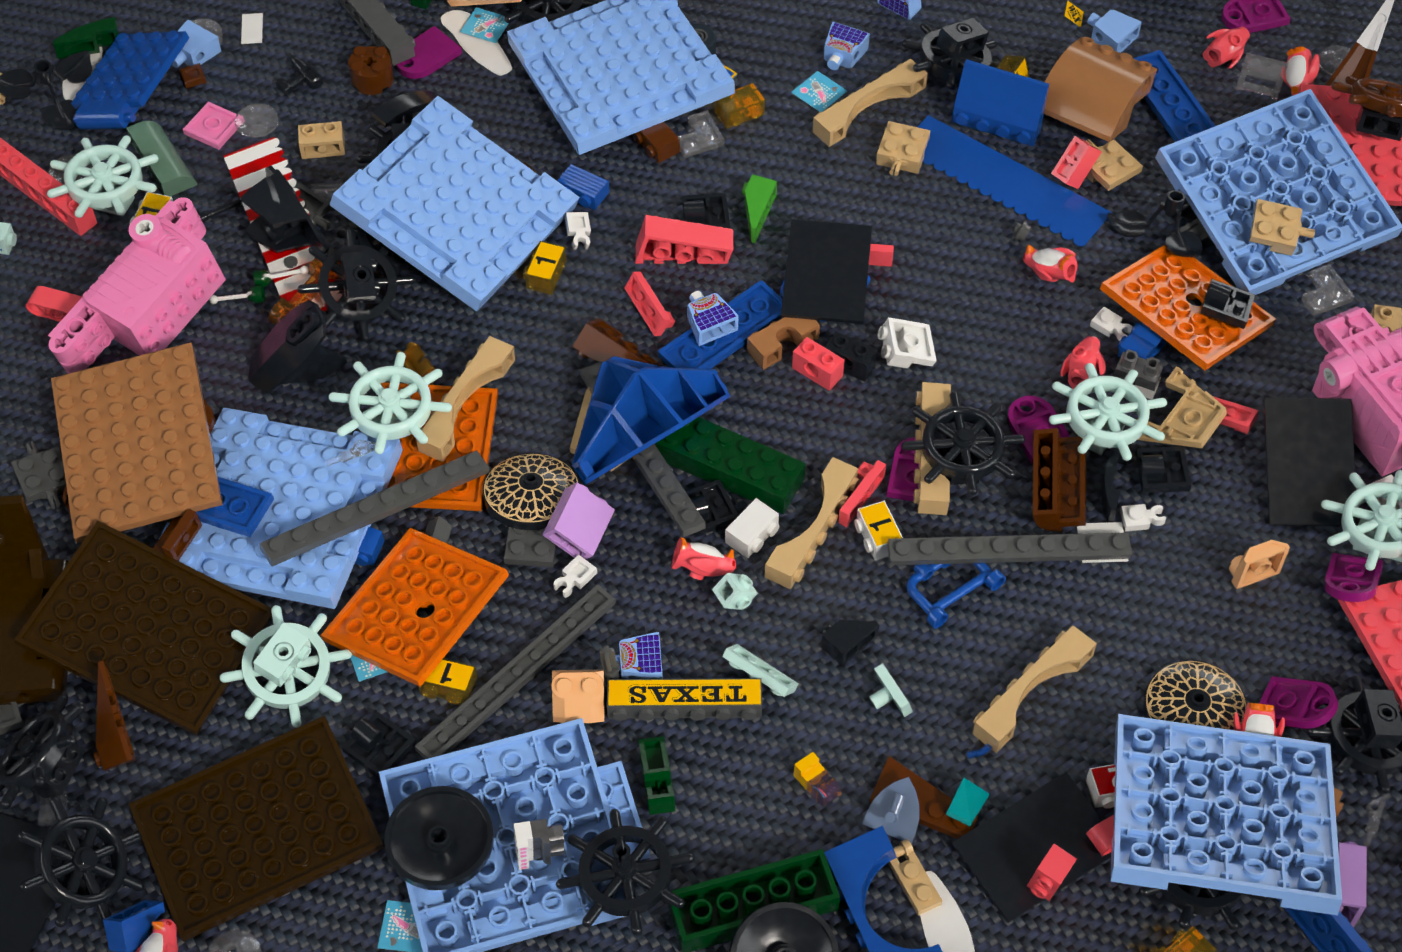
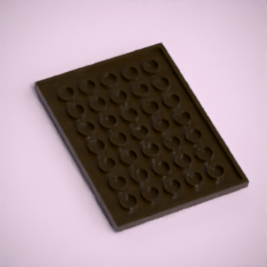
M97 521L14 641L16 645L95 685L98 684V662L105 661L117 696L197 736L231 683L221 682L220 675L225 672L239 670L242 665V657L246 647L231 637V632L237 629L253 638L257 633L265 629L272 618L270 607Z
M325 716L129 803L183 942L384 849V845Z

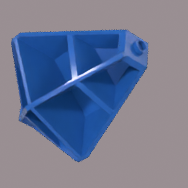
M615 356L611 357L600 365L572 461V467L583 485L588 484L731 397L727 387L721 381L715 369L662 367Z

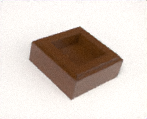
M200 63L179 69L186 89L207 83Z

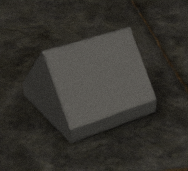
M438 516L428 522L425 534L448 543L452 525Z

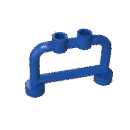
M972 563L981 573L934 604H931L920 593L916 585L921 580H928L935 571L940 568H947L950 564L915 565L913 570L916 573L908 579L906 586L907 592L912 599L927 613V622L934 629H937L949 617L943 609L983 583L991 591L999 589L1005 583L1006 577L999 570L992 571L986 563Z

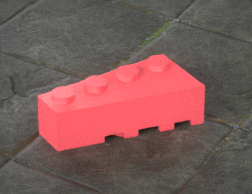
M645 215L636 241L635 264H643V260H654V264H664V260H677V264H686V262L691 260H697L698 264H728L733 252V229Z

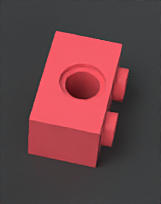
M806 337L793 351L792 368L830 391L843 377L845 360Z
M1053 844L1030 879L1027 887L1031 889L1035 896L1050 901L1077 858L1056 844Z

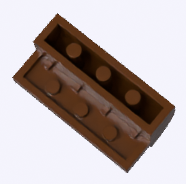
M1058 428L1034 430L1033 518L1036 525L1042 529L1063 532V527L1086 526V453L1080 454L1078 452V446L1083 440L1080 436L1060 438Z

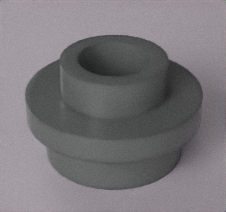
M1024 220L1022 224L1017 223L1012 232L1015 235V241L1020 240L1023 242L1031 229L1027 221Z

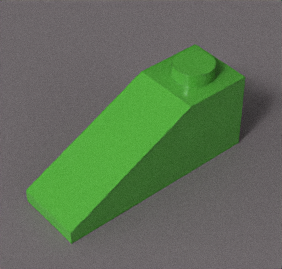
M752 174L749 182L744 183L742 195H745L744 205L750 239L752 243H756L776 198L777 181Z

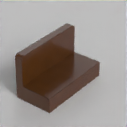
M187 509L183 516L173 518L153 549L179 561L202 527L196 511Z

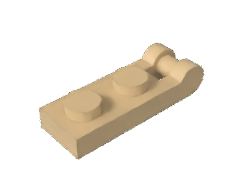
M908 839L900 841L899 845L893 849L897 858L904 855L906 861L900 863L895 858L888 864L916 914L919 916L941 906L942 899L917 858L911 842Z

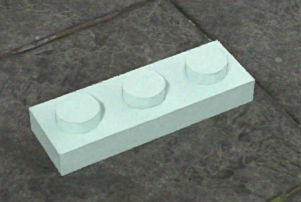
M738 644L726 648L722 656L729 661L732 667L742 669L750 674V678H762V683L770 687V691L775 695L785 697L792 694L799 684Z

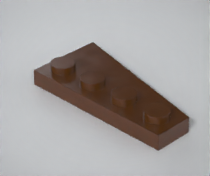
M888 757L870 797L869 804L872 803L883 789L896 781L909 777L917 792L919 801V824L956 839L974 829L978 816H976L971 826L947 816L946 813L953 799L892 757Z

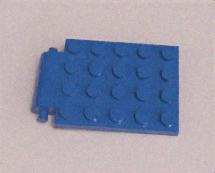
M173 30L170 32L155 31L153 33L119 34L71 102L72 106L78 109L73 116V122L76 123L77 127L81 130L125 129L129 122H134L136 120L135 113L140 107L145 105L188 41L189 36L186 31L177 32Z

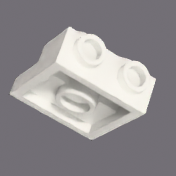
M888 317L885 323L880 326L878 339L883 340L881 356L886 358L887 365L908 369L912 363L933 366L935 364L936 356L929 324Z

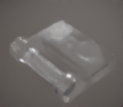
M1247 52L1236 90L1242 91L1243 89L1271 96V99L1278 100L1288 63ZM1246 76L1276 84L1274 88L1247 82L1245 79Z

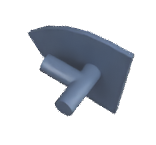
M907 777L896 781L883 789L872 801L862 824L873 829L883 825L887 835L902 841L908 839L912 844L920 819L917 792L910 778Z

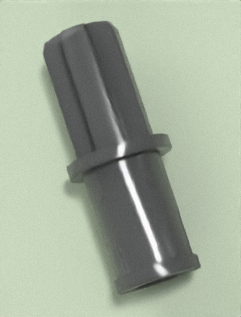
M605 645L599 651L601 659L600 670H604L606 688L608 679H620V664L616 660L614 648H610L609 645Z

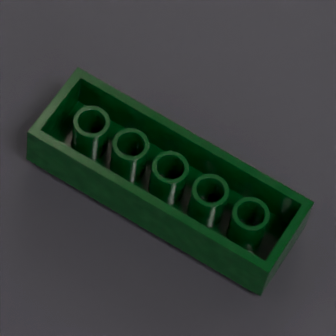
M700 417L655 443L667 464L707 482L720 479L726 490L751 501L757 498L780 514H784L805 479L806 463Z
M823 849L673 890L671 892L683 898L685 904L682 908H676L668 902L667 905L682 952H692L731 941L737 927L744 918L764 905L775 902H791L806 906L817 914L823 915L838 911L840 895Z

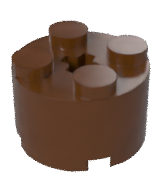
M358 46L354 48L348 61L353 87H356L360 93L366 95L380 94L383 92L382 89L387 86L390 88L393 84L394 76L391 57L387 49L382 46Z

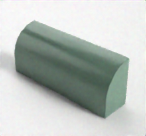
M142 121L126 128L128 136L131 138V144L140 158L152 154L158 156V162L148 165L146 168L163 195L173 196L198 185L160 124L154 121Z

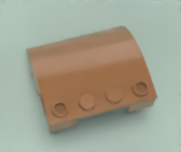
M1080 37L1064 51L1045 80L1046 83H1049V90L1044 114L1110 142L1127 128L1134 105L1150 92L1157 68L1152 67L1151 63L1147 61L1133 59L1128 53L1116 52L1109 45L1097 44L1092 38Z

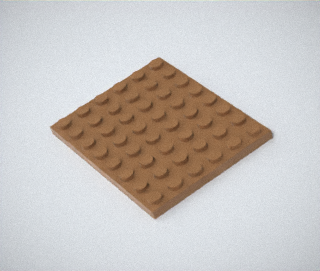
M192 343L51 378L73 535L77 543L84 541L97 521L121 532L182 516L187 509L197 512L223 505Z

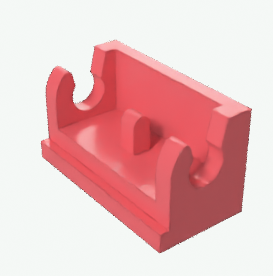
M1074 136L1051 174L1065 184L1079 189L1102 151L1091 146L1085 140Z

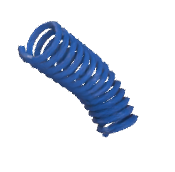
M986 744L979 750L967 752V756L969 759L983 756L992 747Z

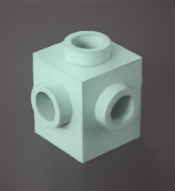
M727 573L712 589L723 607L728 609L743 610L751 604V600L758 594L752 586V580L744 574Z

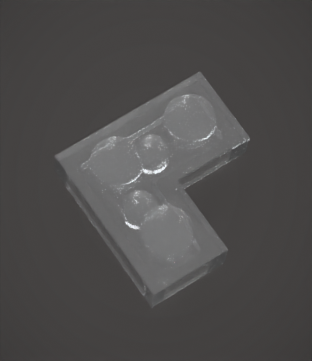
M708 110L688 116V123L693 132L679 136L680 151L684 158L724 146L725 140Z
M1331 264L1310 271L1309 278L1318 289L1303 294L1301 300L1311 314L1315 316L1351 303L1354 295Z

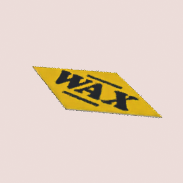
M1067 0L1064 16L1081 27L1084 12Z

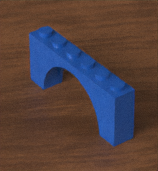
M883 825L824 852L832 876H835L838 882L836 887L840 895V901L846 900L849 906L848 909L844 910L851 925L856 923L860 932L855 935L862 949L867 947L869 952H942L939 944L921 949H908L893 945L881 938L867 921L865 900L870 883L883 866L897 858Z

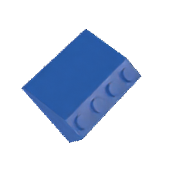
M966 59L954 104L952 122L1034 146L1042 128L1049 83Z

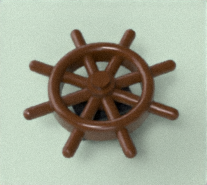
M1353 76L1346 77L1345 82L1347 84L1341 82H1334L1332 84L1333 90L1350 94L1349 102L1351 104L1361 105L1355 123L1356 131L1397 141L1401 140L1402 85L1380 79H1357Z

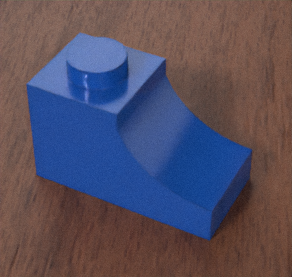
M143 900L103 919L109 951L135 952L147 939L152 922L165 912L163 902Z

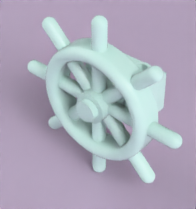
M128 135L123 136L117 146H92L88 138H83L81 144L84 150L77 153L68 163L58 160L50 162V166L53 169L64 171L65 185L48 190L47 196L55 198L68 193L79 204L74 213L77 218L83 217L88 207L124 216L135 199L134 195L138 190L156 191L157 187L155 184L142 181L141 168L158 162L159 158L156 154L137 159L131 151L126 149L131 142V138ZM118 161L124 163L123 165L115 167ZM90 164L93 165L92 169H91V168H87L86 166H88V165H90ZM131 171V175L129 178L120 176ZM77 175L86 176L85 178L76 180Z
M404 352L396 354L394 366L379 367L368 371L361 362H355L353 368L361 377L352 387L350 394L336 392L329 394V400L332 402L349 403L352 420L338 428L337 434L343 437L358 428L364 434L377 439L374 449L377 454L384 452L386 440L400 439L411 434L421 444H426L428 437L420 428L428 420L431 411L450 412L452 410L450 403L434 402L431 400L428 385L442 376V370L435 369L421 377L415 371L403 367L406 358ZM390 382L389 388L384 389L381 383ZM400 382L409 385L404 389L398 390ZM372 388V390L378 396H369L365 394ZM418 392L421 400H412L410 396ZM360 404L373 405L365 410L363 414L360 411Z
M1087 363L1085 370L1089 378L1080 382L1074 389L1060 382L1052 384L1053 390L1069 397L1066 413L1050 416L1049 423L1055 425L1069 422L1074 432L1083 439L1078 446L1080 454L1086 453L1089 449L1102 455L1106 448L1118 447L1123 460L1129 461L1132 458V454L1128 445L1137 441L1143 434L1157 441H1163L1165 438L1163 432L1147 425L1150 409L1165 407L1167 400L1165 398L1147 400L1144 394L1133 385L1138 376V372L1134 369L1130 370L1124 379L1114 376H1098L1095 366L1092 363ZM1095 392L1098 401L1087 395ZM1105 392H1112L1114 395L1107 397ZM1124 397L1130 403L1120 404V401ZM1078 403H1081L1092 409L1079 411ZM1137 412L1138 420L1126 415V413ZM1125 425L1131 427V428H1129V429L1123 431Z
M1402 470L1396 471L1392 483L1377 482L1368 485L1364 483L1357 473H1351L1349 479L1357 490L1348 497L1345 504L1330 500H1323L1321 503L1323 509L1342 513L1341 524L1343 532L1330 536L1327 543L1330 546H1335L1348 540L1353 545V550L1368 554L1365 568L1369 571L1375 569L1378 557L1402 562V508L1395 509L1397 501L1402 503ZM1377 498H1387L1385 505H1381ZM1364 502H1367V504L1373 511L1358 507ZM1353 517L1360 518L1358 526L1355 525Z
M275 605L271 608L274 625L261 630L253 638L237 629L231 632V637L246 647L242 657V669L222 673L220 681L227 683L244 679L247 688L255 697V700L245 712L246 719H253L265 704L274 708L289 709L291 724L294 728H298L302 724L299 707L312 701L320 693L336 703L342 700V695L326 685L330 674V663L350 659L352 653L347 649L328 653L324 641L317 634L327 621V616L324 613L319 614L308 628L296 623H285L281 607ZM311 646L314 648L317 655L309 656L311 652ZM319 665L316 677L300 669ZM263 676L269 681L263 688L255 677ZM294 677L308 686L296 692ZM284 683L286 695L273 693L277 686L281 687Z

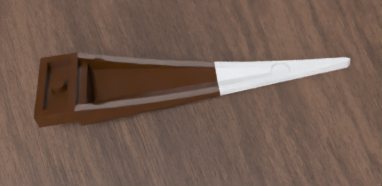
M1386 0L1325 85L1332 86L1334 82L1347 84L1345 82L1347 76H1353L1357 79L1369 78L1394 0Z

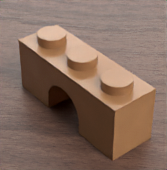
M784 317L779 321L772 322L761 331L752 333L747 338V353L764 370L782 360V345L780 342L791 341L799 346L806 337L816 341L819 339L820 324L816 320Z

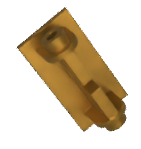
M410 342L407 344L405 351H396V353H405L404 367L415 371L421 377L435 370L428 358H424L425 354L417 343Z

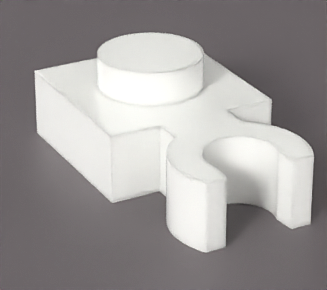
M566 212L564 218L567 236H574L572 248L576 250L578 242H582L584 248L588 249L590 245L588 236L591 233L588 212Z
M1105 307L1097 313L1090 323V327L1107 337H1110L1112 334L1116 335L1119 341L1122 337L1128 336L1124 333L1130 335L1133 328L1130 324H1122L1123 318Z
M1145 504L1121 506L1120 514L1125 532L1147 530L1150 527V523L1156 526L1164 525L1166 516L1158 517L1155 515L1162 514L1163 506L1156 505L1149 510L1146 509Z
M578 555L562 570L564 577H559L554 581V590L565 586L563 597H569L574 586L581 589L597 574V568Z

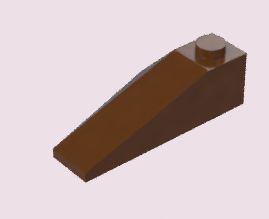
M600 318L586 323L573 344V347L577 349V353L586 359L591 358L596 361L605 362L615 356L662 366L651 356L645 353L641 355L635 343L622 340L623 334Z
M100 661L98 662L97 751L93 752L97 766H102L103 770L107 771L137 760L106 662Z

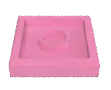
M207 102L183 128V132L193 139L220 150L244 123V118L211 102Z

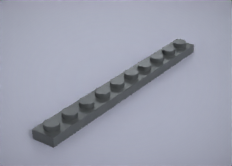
M602 362L580 369V376L591 393H593ZM655 444L632 457L683 537L706 529L704 519Z
M476 450L260 543V550L271 567L483 476L489 473V466Z
M1129 533L888 539L887 541L890 565L1130 559L1132 556Z
M597 584L415 745L416 752L424 759L450 753L616 604L615 598Z

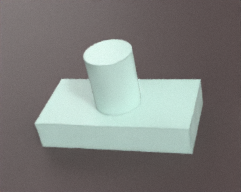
M882 663L874 668L878 679L884 686L869 696L875 708L879 709L893 700L904 717L911 714L913 711L908 700L884 664Z

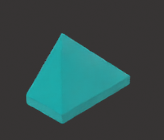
M963 778L946 815L971 826L990 794L966 778Z

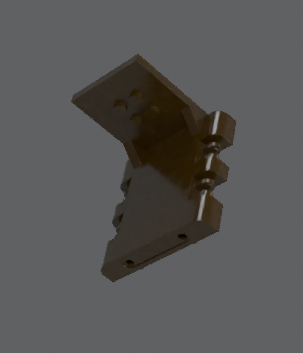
M22 495L0 496V705H9L11 702L22 704L57 701L60 695H66L68 670L16 645L14 641L69 562L64 559L49 560Z

